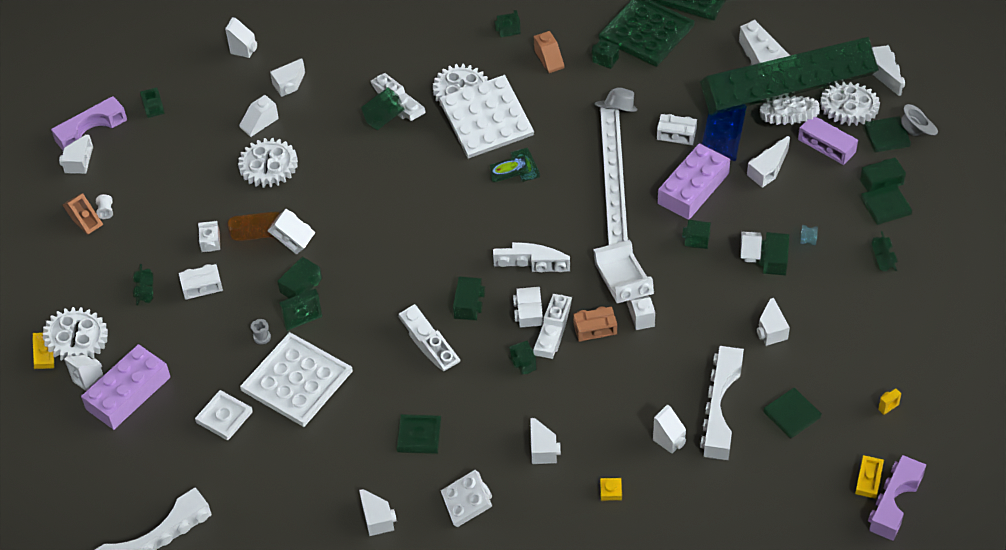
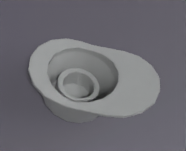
M615 88L609 92L605 101L595 102V105L598 107L630 112L637 111V108L633 106L634 92L625 88Z
M910 104L904 106L905 114L901 119V124L910 135L919 136L923 132L929 135H936L938 133L935 125L919 108Z

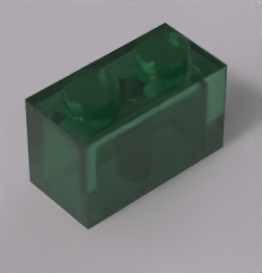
M389 87L361 107L366 122L376 130H379L405 110L399 95Z
M896 157L862 167L860 181L868 193L873 195L904 185L906 172Z
M766 232V240L762 239L761 251L765 252L760 256V266H763V274L786 276L790 234Z
M301 257L278 280L280 293L298 303L308 295L314 286L320 283L322 279L320 267Z
M459 276L453 305L454 319L477 321L478 313H482L483 308L481 298L485 297V286H482V278Z

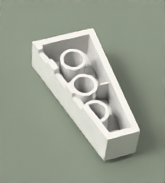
M755 20L740 26L739 42L747 57L750 58L753 68L756 69L759 79L762 80L765 90L795 76L796 61Z

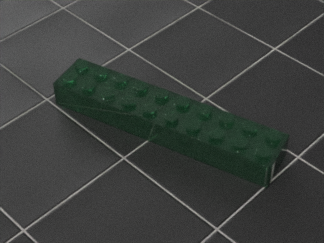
M865 37L709 75L702 79L700 83L709 113L714 115L835 85V83L839 84L871 76L879 71L870 39Z

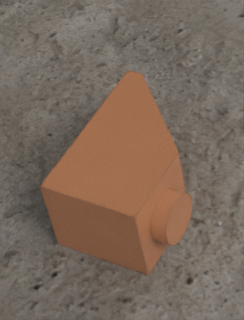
M548 31L534 36V51L547 72L552 73L563 69V59L557 41L551 32Z
M83 193L62 204L71 219L87 235L103 225Z

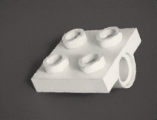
M476 470L441 490L453 525L456 527L492 507L490 502L492 498L491 492L486 484L482 482L481 476Z

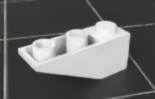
M889 45L868 48L866 62L871 74L900 96L902 88L905 87V80L900 75L899 65L895 63L894 52H891Z
M787 136L783 140H779L774 146L764 150L761 155L749 161L747 176L762 188L776 179L788 152L790 137Z

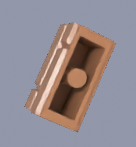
M602 306L596 310H581L573 314V323L578 342L617 334V321L612 307L606 308Z

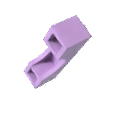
M112 96L51 130L55 142L64 151L66 146L81 138L88 129L95 126L114 128L127 121L123 106Z
M902 455L899 462L895 461L891 470L893 476L892 478H887L883 488L886 491L884 494L880 493L876 505L878 508L876 511L872 510L868 522H871L869 531L894 541L904 515L897 507L894 498L903 492L917 491L923 478L926 464Z

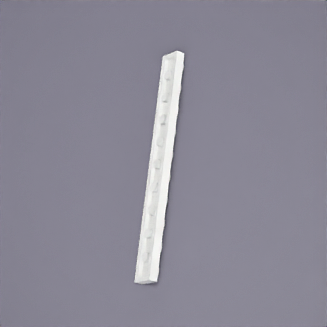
M601 107L608 243L612 245L628 240L619 109Z

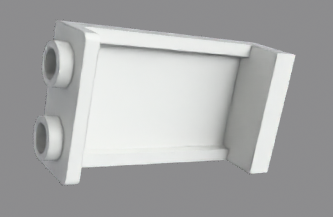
M630 240L593 249L595 265L616 303L654 294L653 279L646 276L635 258Z

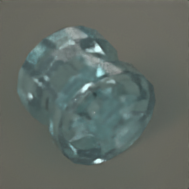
M802 225L800 244L811 243V245H816L818 227L808 228L806 225Z

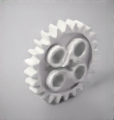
M455 64V68L448 66V71L442 69V73H438L437 78L434 79L433 95L436 96V101H439L440 97L486 82L488 77H483V71L478 73V68L472 70L471 65L468 68H465L464 64L460 68L457 64Z
M842 82V85L835 83V87L830 85L829 89H825V92L822 93L820 105L821 110H824L823 114H828L829 119L834 117V122L840 120L841 124L847 122L848 126L851 123L858 126V122L865 124V120L871 122V118L875 119L880 106L879 97H876V93H871L872 89L866 90L865 85L859 87V83L853 85L850 82L849 85H846L845 82Z
M803 96L779 97V99H773V101H767V103L763 104L760 107V116L765 122L770 121V124L776 123V125L783 123V125L790 123L792 125L794 122H807V119H813V117H817V114H819V103L814 98H803Z
M264 138L262 143L257 140L256 145L250 143L251 148L245 147V152H241V157L238 158L240 174L244 180H248L249 184L254 182L256 187L262 184V188L266 184L272 187L273 183L279 186V181L285 183V177L292 178L291 173H295V168L298 167L297 155L295 150L292 149V145L288 146L286 141L281 144V139L274 142V138H271L267 142V139Z
M72 307V310L69 312L65 308L63 314L57 311V317L51 315V321H46V327H43L44 346L48 347V352H53L54 357L60 355L61 361L67 356L87 355L94 358V352L100 354V348L104 349L105 343H107L108 329H106V323H102V317L97 318V313L90 315V309L83 312L82 307L79 311ZM79 322L78 331L76 332L75 345L74 347H72L73 338L75 336L76 323Z

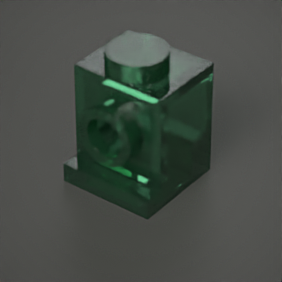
M514 10L511 14L497 16V21H494L495 30L499 31L500 37L521 34L517 10Z
M157 87L140 92L147 118L165 114Z
M528 340L509 346L510 360L513 361L515 368H519L522 375L537 370L536 357Z

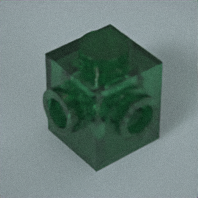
M600 39L591 50L593 63L612 69L619 59V45Z
M688 219L687 227H683L682 238H685V246L708 249L711 222Z

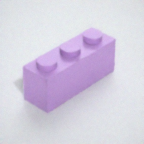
M817 117L808 119L799 129V141L843 165L856 153L858 140L824 122L822 119Z

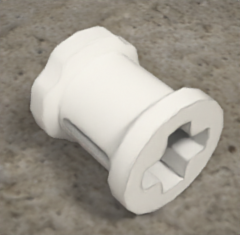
M99 195L96 198V204L98 205L96 214L100 219H109L113 216L111 208L112 197L109 195Z

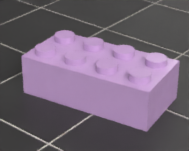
M698 144L658 189V204L689 220L727 177L730 159Z
M138 344L81 396L86 410L114 430L170 378L167 364Z

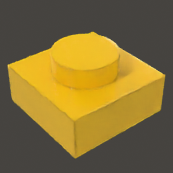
M896 388L891 392L884 393L880 398L878 410L885 415L897 407L902 393Z
M600 478L601 501L622 500L621 478Z

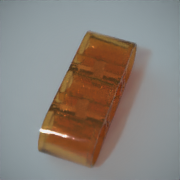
M266 212L230 218L228 227L231 238L236 241L274 237L268 232V229L280 213Z

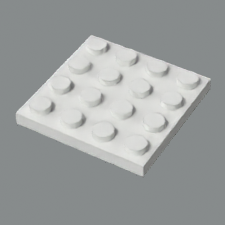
M505 75L448 94L439 99L468 159L534 135V130Z
M289 332L240 388L242 392L305 427L353 370L350 365Z

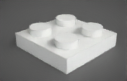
M220 390L198 414L195 420L197 424L229 440L253 411L252 407Z

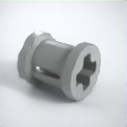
M257 319L251 324V330L254 333L253 339L257 344H266L271 339L268 323L264 319Z

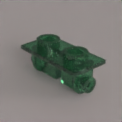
M881 231L882 237H875L871 242L875 255H878L876 259L879 268L882 271H888L890 267H894L895 271H897L895 263L898 260L895 252L890 250L893 247L890 237H885L883 231Z
M140 264L138 271H134L133 282H136L133 290V297H136V305L139 304L140 300L150 303L154 298L153 287H151L153 286V272L150 269L142 270V264Z

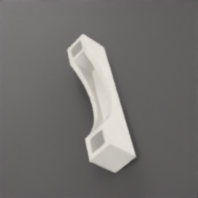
M720 346L719 354L715 353L713 365H717L716 370L712 369L711 381L714 382V386L709 387L708 398H712L711 403L707 402L706 414L709 415V419L704 420L703 431L707 433L706 436H702L700 447L704 449V457L728 460L732 431L722 416L720 403L726 389L740 377L744 349Z
M195 487L177 498L174 508L168 517L150 533L129 542L103 544L95 550H157L162 546L168 545L179 535L187 533L190 528L198 523L206 521L212 515L209 505Z

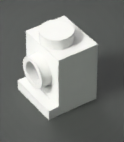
M217 221L198 223L201 251L211 252L220 250V231Z

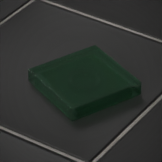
M900 116L873 120L871 122L867 121L864 124L875 152L906 148L911 145L909 136L901 124Z
M896 184L862 193L861 199L877 225L912 215L913 210Z
M316 288L279 302L286 330L322 317L319 295Z
M795 387L770 403L763 411L790 439L822 416V413Z
M401 414L397 452L438 454L441 416Z

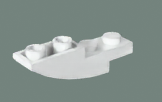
M386 73L371 80L372 86L380 97L402 119L408 118L412 121L426 113L425 108L407 95L404 87Z
M512 242V248L493 249L494 266H532V272L570 271V256L546 246Z
M552 295L533 355L553 359L563 336L572 297Z
M415 304L399 313L398 317L408 329L409 336L438 368L446 371L460 362V359L440 332L433 329Z

